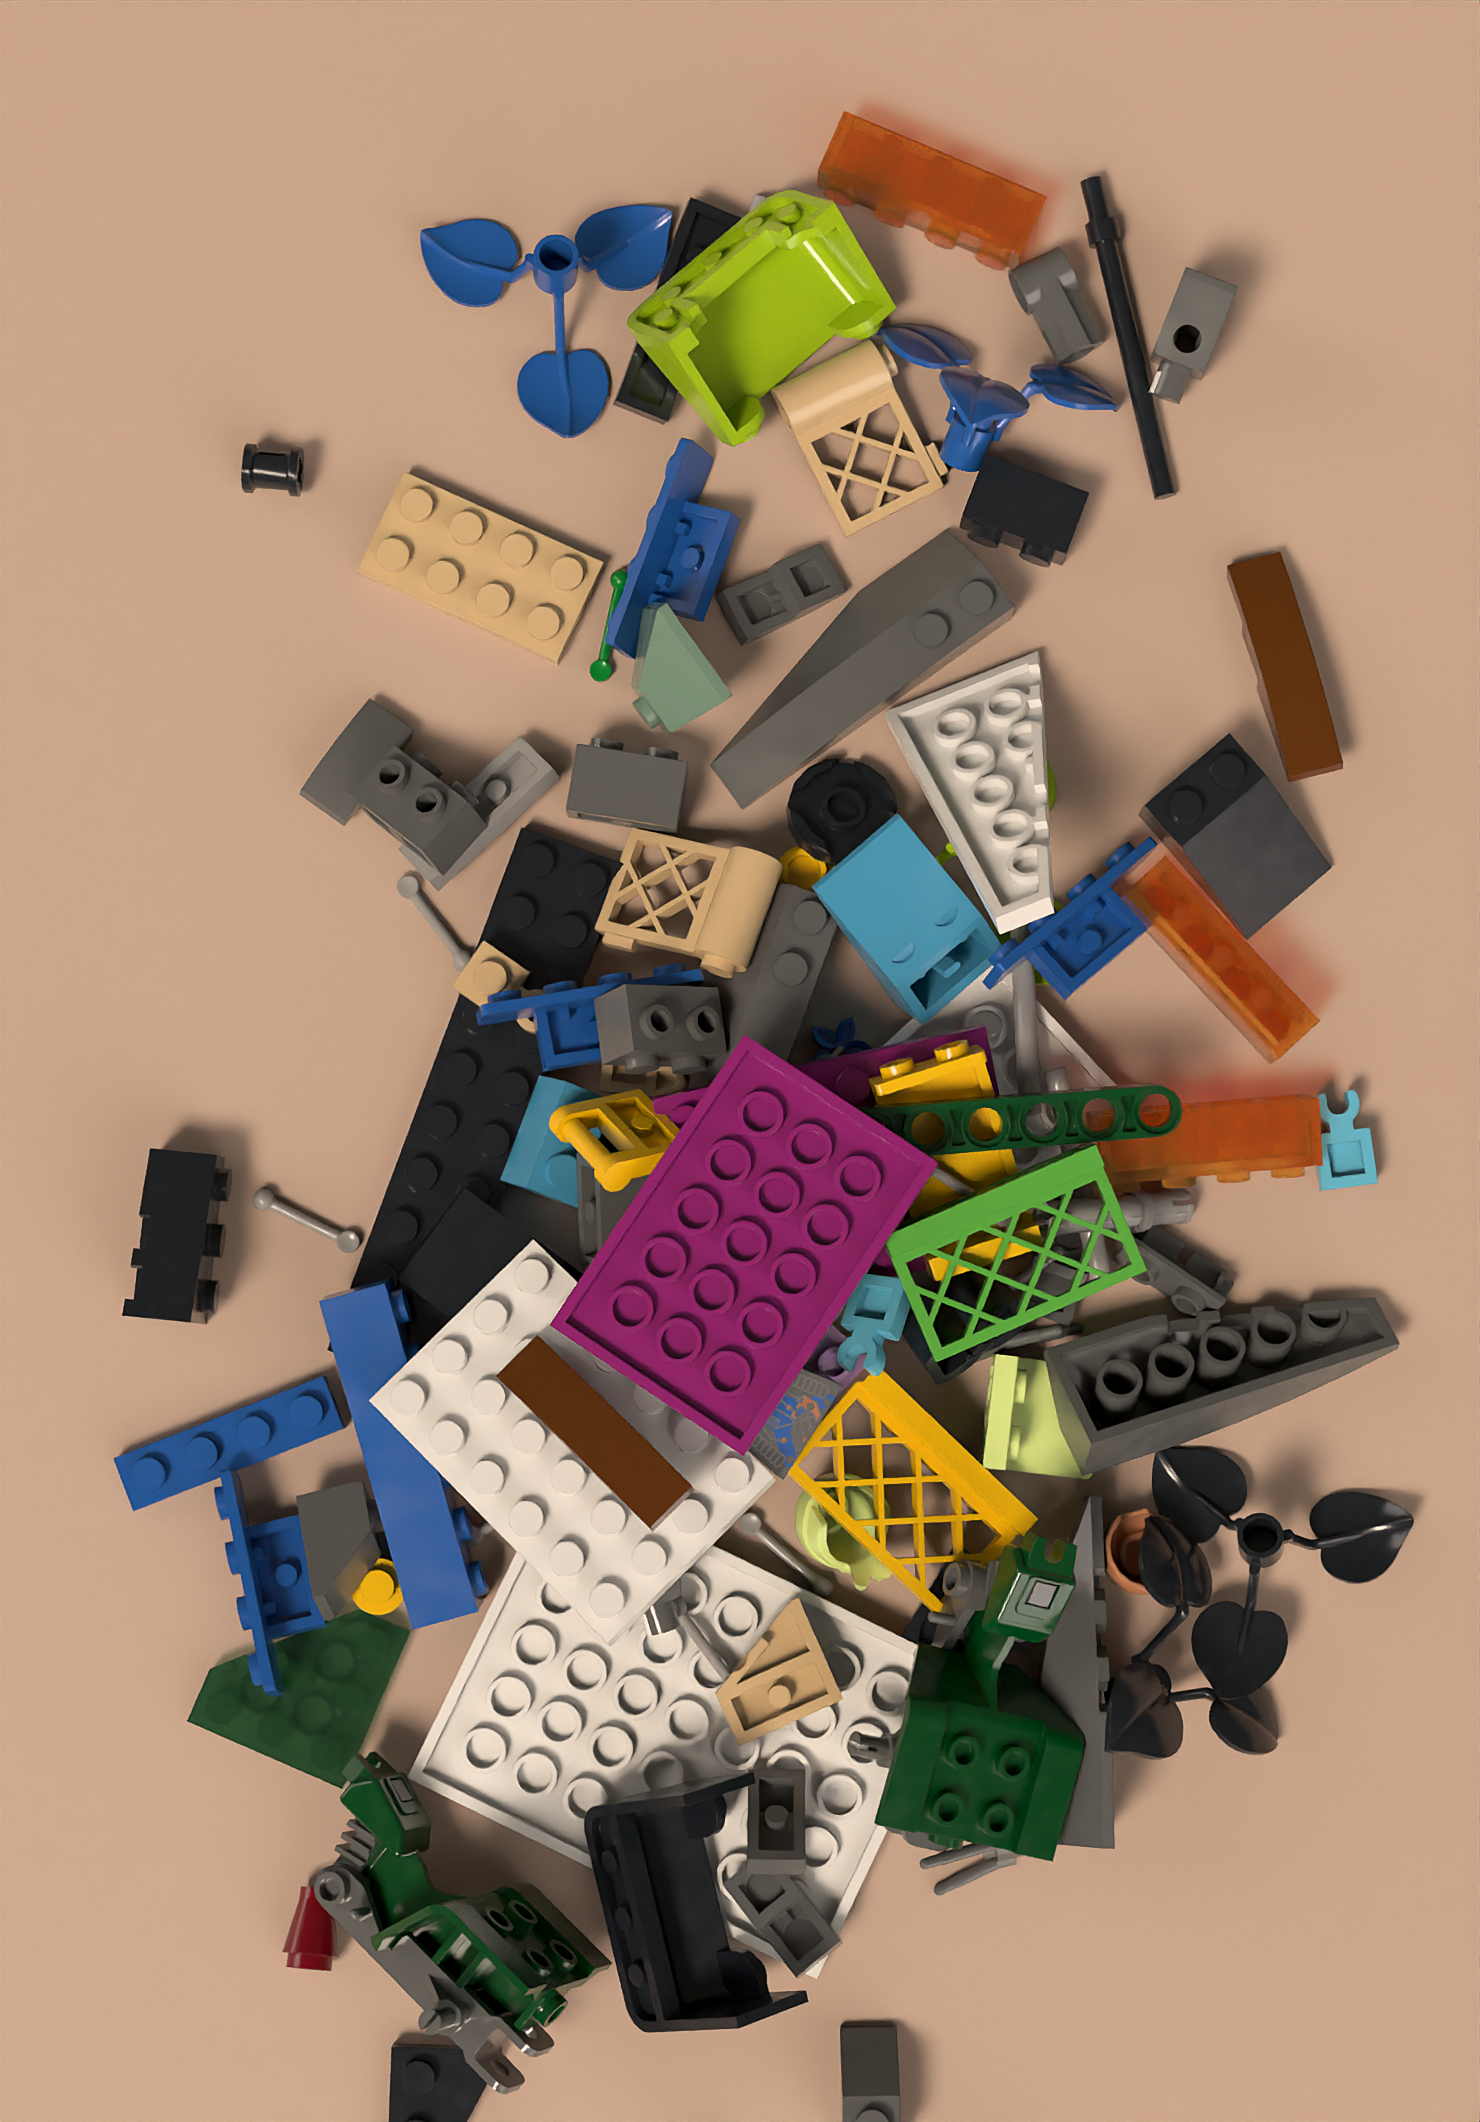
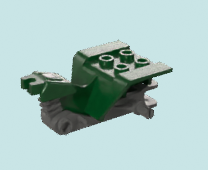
M1027 1531L1020 1548L1012 1544L1004 1546L1000 1561H989V1564L962 1559L958 1563L952 1562L947 1567L943 1577V1591L946 1596L941 1612L931 1611L928 1614L929 1621L938 1624L932 1645L919 1643L913 1653L914 1659L904 1698L906 1709L901 1728L894 1734L884 1733L881 1737L854 1731L849 1738L858 1743L848 1742V1753L850 1756L874 1759L879 1767L889 1768L874 1821L876 1825L883 1826L892 1833L902 1835L903 1839L912 1846L929 1850L946 1851L949 1848L962 1849L963 1841L1053 1862L1083 1755L1084 1737L1082 1731L1017 1665L1003 1661L1014 1642L1023 1643L1030 1641L1039 1643L1054 1632L1076 1586L1073 1569L1077 1545L1056 1539L1052 1554L1045 1558L1044 1550L1047 1546L1048 1538Z
M375 1751L370 1752L366 1758L360 1754H355L341 1771L350 1784L340 1796L341 1803L356 1817L355 1819L348 1820L346 1824L353 1830L342 1832L340 1838L348 1843L336 1845L334 1850L340 1856L333 1865L327 1866L319 1872L314 1884L315 1897L321 1906L424 2010L418 2020L421 2030L427 2028L424 2034L430 2036L437 2033L448 2035L463 2050L465 2061L491 2088L501 2094L516 2091L523 2085L525 2078L500 2051L501 2043L508 2037L523 2053L530 2057H538L548 2053L554 2046V2041L540 2024L544 2028L552 2024L568 2005V2001L564 1998L568 1991L582 1986L597 1973L608 1970L612 1962L538 1888L530 1883L521 1882L473 1897L445 1893L436 1888L429 1877L427 1866L420 1854L429 1849L432 1825L406 1774L403 1772L398 1773Z

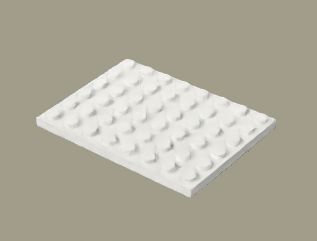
M713 1544L680 1577L681 1596L687 1603L686 1613L731 1672L735 1669L788 1602L798 1597L843 1697V1700L738 1746L715 1694L722 1685L723 1680L681 1624L669 1632L648 1636L641 1616L610 1647L538 1572L516 1552L407 1778L593 1869L584 1832L585 1815L593 1806L696 1779L748 1773V1769H804L805 1875L791 1876L834 1931L839 1934L887 1832L883 1826L876 1825L874 1821L889 1768L879 1767L874 1759L850 1756L848 1753V1742L858 1743L849 1738L854 1731L881 1737L884 1733L894 1734L901 1728L906 1709L904 1698L913 1664V1653L918 1644ZM748 1786L723 1794L727 1806L724 1826L718 1834L704 1838L726 1934L784 1963L765 1936L754 1927L722 1885L747 1865ZM828 1955L805 1974L817 1979Z

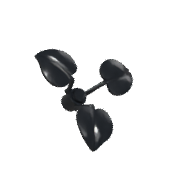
M1167 1448L1155 1452L1152 1467V1490L1158 1513L1185 1530L1197 1544H1203L1212 1540L1218 1533L1221 1524L1230 1531H1237L1240 1556L1250 1565L1245 1607L1243 1608L1231 1601L1214 1603L1200 1613L1194 1623L1191 1634V1646L1196 1664L1211 1685L1216 1696L1224 1701L1245 1697L1263 1687L1277 1673L1285 1659L1288 1647V1634L1283 1619L1271 1611H1255L1261 1568L1270 1567L1281 1558L1284 1544L1289 1543L1307 1550L1321 1549V1563L1329 1575L1348 1584H1363L1379 1578L1391 1567L1413 1527V1516L1402 1507L1387 1499L1360 1492H1341L1329 1495L1313 1507L1309 1523L1317 1539H1308L1296 1535L1290 1529L1283 1530L1279 1521L1266 1513H1254L1245 1519L1237 1518L1232 1520L1230 1517L1239 1513L1247 1500L1245 1475L1232 1459L1219 1452L1206 1449Z
M1158 1516L1144 1518L1145 1528L1138 1547V1568L1145 1589L1154 1600L1168 1608L1176 1607L1174 1616L1143 1651L1131 1657L1132 1664L1123 1667L1118 1674L1110 1677L1107 1683V1691L1103 1692L1108 1706L1104 1751L1113 1754H1130L1150 1760H1162L1174 1755L1181 1747L1184 1729L1182 1715L1176 1702L1206 1699L1212 1702L1209 1710L1211 1728L1227 1746L1249 1755H1264L1274 1751L1278 1746V1725L1274 1706L1265 1685L1250 1695L1231 1701L1219 1699L1214 1690L1209 1687L1171 1692L1172 1684L1168 1672L1161 1665L1149 1662L1154 1653L1187 1618L1189 1614L1188 1606L1201 1608L1209 1603L1212 1594V1575L1208 1560L1202 1549L1185 1530L1173 1522Z

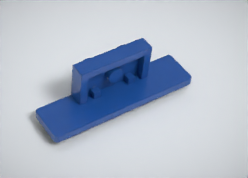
M680 438L675 453L668 460L665 480L656 504L648 513L646 531L637 555L629 564L627 581L619 603L609 617L605 642L630 659L635 660L643 608L651 602L667 603L676 616L700 622L704 621L741 519L732 512L697 504L711 469L713 457L691 439Z
M1151 836L1136 848L1130 842L1125 843L1104 863L1109 871L1098 880L1091 873L1084 877L1066 894V897L1071 901L1059 912L1054 908V913L1032 921L1027 928L1032 934L1021 944L1014 938L1003 944L988 959L993 968L982 983L991 990L1023 962L1028 960L1064 1000H1067L1147 931L1148 927L1112 888L1139 867L1158 844Z
M675 963L653 969L652 977L632 980L630 972H619L598 978L599 985L579 989H577L575 981H564L543 987L544 994L524 998H522L520 990L503 991L489 995L487 997L488 1003L480 1006L476 1013L478 1026L533 1017L543 1072L598 1063L602 1061L594 1006L595 998L624 984L699 987L704 981L702 969L687 971L685 963Z
M232 1468L220 1470L222 1486L214 1488V1496L221 1520L229 1519L233 1541L225 1542V1550L232 1575L240 1574L245 1595L237 1597L236 1604L243 1630H252L256 1651L248 1653L251 1678L255 1687L263 1685L264 1692L271 1697L284 1695L273 1640L328 1626L327 1620L324 1621L312 1596L299 1514L250 1526L240 1476Z

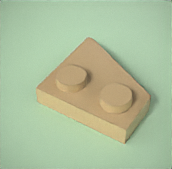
M798 1597L788 1602L715 1692L738 1746L843 1700Z

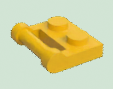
M641 1089L561 1106L553 1112L549 1120V1128L560 1141L571 1143L595 1169L594 1176L596 1180L609 1192L622 1190L629 1184L632 1178L650 1175L680 1131L673 1122H670L666 1115L655 1114L652 1100ZM597 1127L619 1152L610 1153L589 1129Z

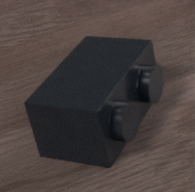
M985 454L963 511L959 528L969 531L967 537L980 545L998 548L999 543L1018 549L1020 550L1019 557L1034 565L1050 567L1051 562L1062 566L1089 492Z

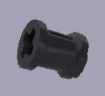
M246 443L241 467V484L244 493H253L256 488L287 490L290 496L300 497L304 479L303 448L293 447L290 452L258 450L255 444Z

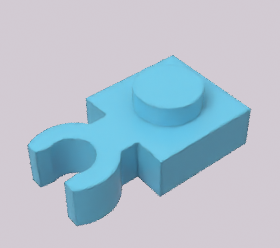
M1355 1090L1344 1092L1346 1108L1342 1114H1334L1328 1109L1326 1094H1319L1315 1097V1114L1322 1123L1326 1124L1327 1133L1311 1136L1319 1191L1378 1183L1370 1127L1354 1129L1353 1119L1359 1111V1098Z
M866 1274L848 1300L841 1325L849 1333H852V1336L843 1341L837 1352V1363L846 1371L853 1372L856 1360L864 1353H867L863 1367L871 1375L879 1376L883 1371L886 1363V1355L882 1348L884 1340H900L911 1306L899 1278Z

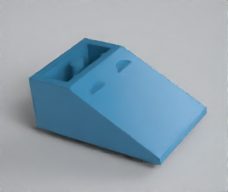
M895 814L812 886V889L890 1000L922 1025L991 967L992 964L988 959L1002 946L982 914L898 814Z
M539 1075L500 1180L578 1209L576 1153L579 1152L571 1143H564L553 1134L549 1128V1120L553 1112L561 1106L604 1096L567 1081ZM597 1127L589 1129L608 1150L617 1149Z

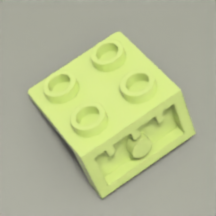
M993 1354L990 1362L979 1458L982 1468L1089 1479L1092 1473L1082 1476L1060 1430L1046 1362L1043 1360Z

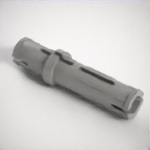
M1131 1188L1126 1190L1123 1195H1115L1131 1233L1145 1232V1230H1149L1153 1225L1186 1224L1193 1216V1204L1177 1205V1201L1192 1198L1191 1194L1184 1188L1158 1192H1148L1143 1188ZM1102 1197L1069 1200L1065 1213L1094 1224L1103 1203ZM1047 1201L1043 1204L1057 1209L1060 1201ZM1034 1207V1221L1049 1220V1224L1038 1225L1041 1237L1044 1238L1047 1235L1054 1215ZM1108 1214L1103 1228L1112 1230L1115 1228ZM1062 1218L1056 1235L1091 1232L1092 1230Z

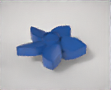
M853 1017L841 1022L836 1030V1035L825 1027H812L815 1041L820 1047L824 1048L817 1052L812 1062L826 1052L832 1054L840 1045L848 1054L872 1048L866 1042L860 1040L853 1041L856 1031Z

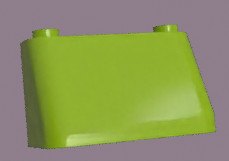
M784 190L758 204L642 302L627 319V327L638 344L722 443L735 447L738 444L749 441L760 431L761 423L765 417V409L759 399L834 335L842 338L854 337L856 340L868 338L881 328L882 320L897 307L836 204L832 201L796 190Z

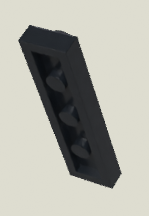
M690 197L654 292L740 221L741 218ZM636 341L613 405L664 425L668 420L678 390Z

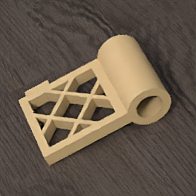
M870 339L771 389V395L776 408L790 434L797 442L845 538L942 489L944 485L940 477L948 473L944 462L939 457V452L934 442L925 447L923 446L893 386L891 377L898 374V369L888 348L884 344L876 347ZM886 405L889 406L898 424L892 445L862 436L868 415ZM859 420L855 433L841 429ZM829 434L853 441L844 470L822 464L812 443ZM902 435L911 452L899 448ZM859 444L889 453L880 483L850 473ZM899 456L917 462L927 483L910 492L888 486L887 482L895 457ZM827 474L841 478L837 492ZM847 481L878 490L871 512L852 522L841 502ZM884 493L898 497L880 507Z
M631 828L619 861L624 865L612 880L595 926V930L604 935L602 943L607 947L635 953L638 944L700 958L702 960L700 967L703 970L724 978H732L734 971L745 972L783 870L782 863L765 853L746 847L737 846L725 849ZM643 847L660 849L667 863L641 878L636 866ZM672 852H673V853H678V854H681V855L678 856V857H676V858H674ZM699 859L713 861L708 879L689 889L681 870ZM673 875L682 895L656 909L647 890ZM640 895L648 915L629 926L616 923L622 905ZM689 907L694 919L687 938L682 939L669 936L662 921ZM654 926L657 930V932L648 931L650 928Z

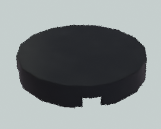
M826 759L808 767L794 782L786 807L788 829L798 846L814 859L834 866L839 864L890 820L898 809L896 795L887 780L869 765L854 761V764H850L847 762L839 763L840 759Z

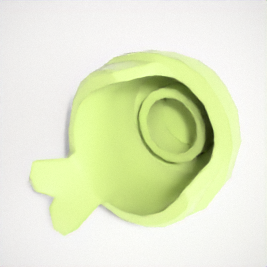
M834 1472L819 1476L813 1480H834ZM844 1473V1479H861L857 1475ZM871 1485L845 1487L846 1512L854 1519L874 1518V1498ZM834 1487L822 1488L835 1500ZM804 1490L802 1491L795 1506L794 1525L799 1542L807 1553L828 1567L839 1569L842 1573L851 1574L855 1587L860 1591L867 1589L871 1578L878 1582L888 1579L891 1573ZM884 1498L885 1518L890 1517V1506ZM885 1525V1534L888 1532L889 1525ZM862 1526L875 1538V1526Z

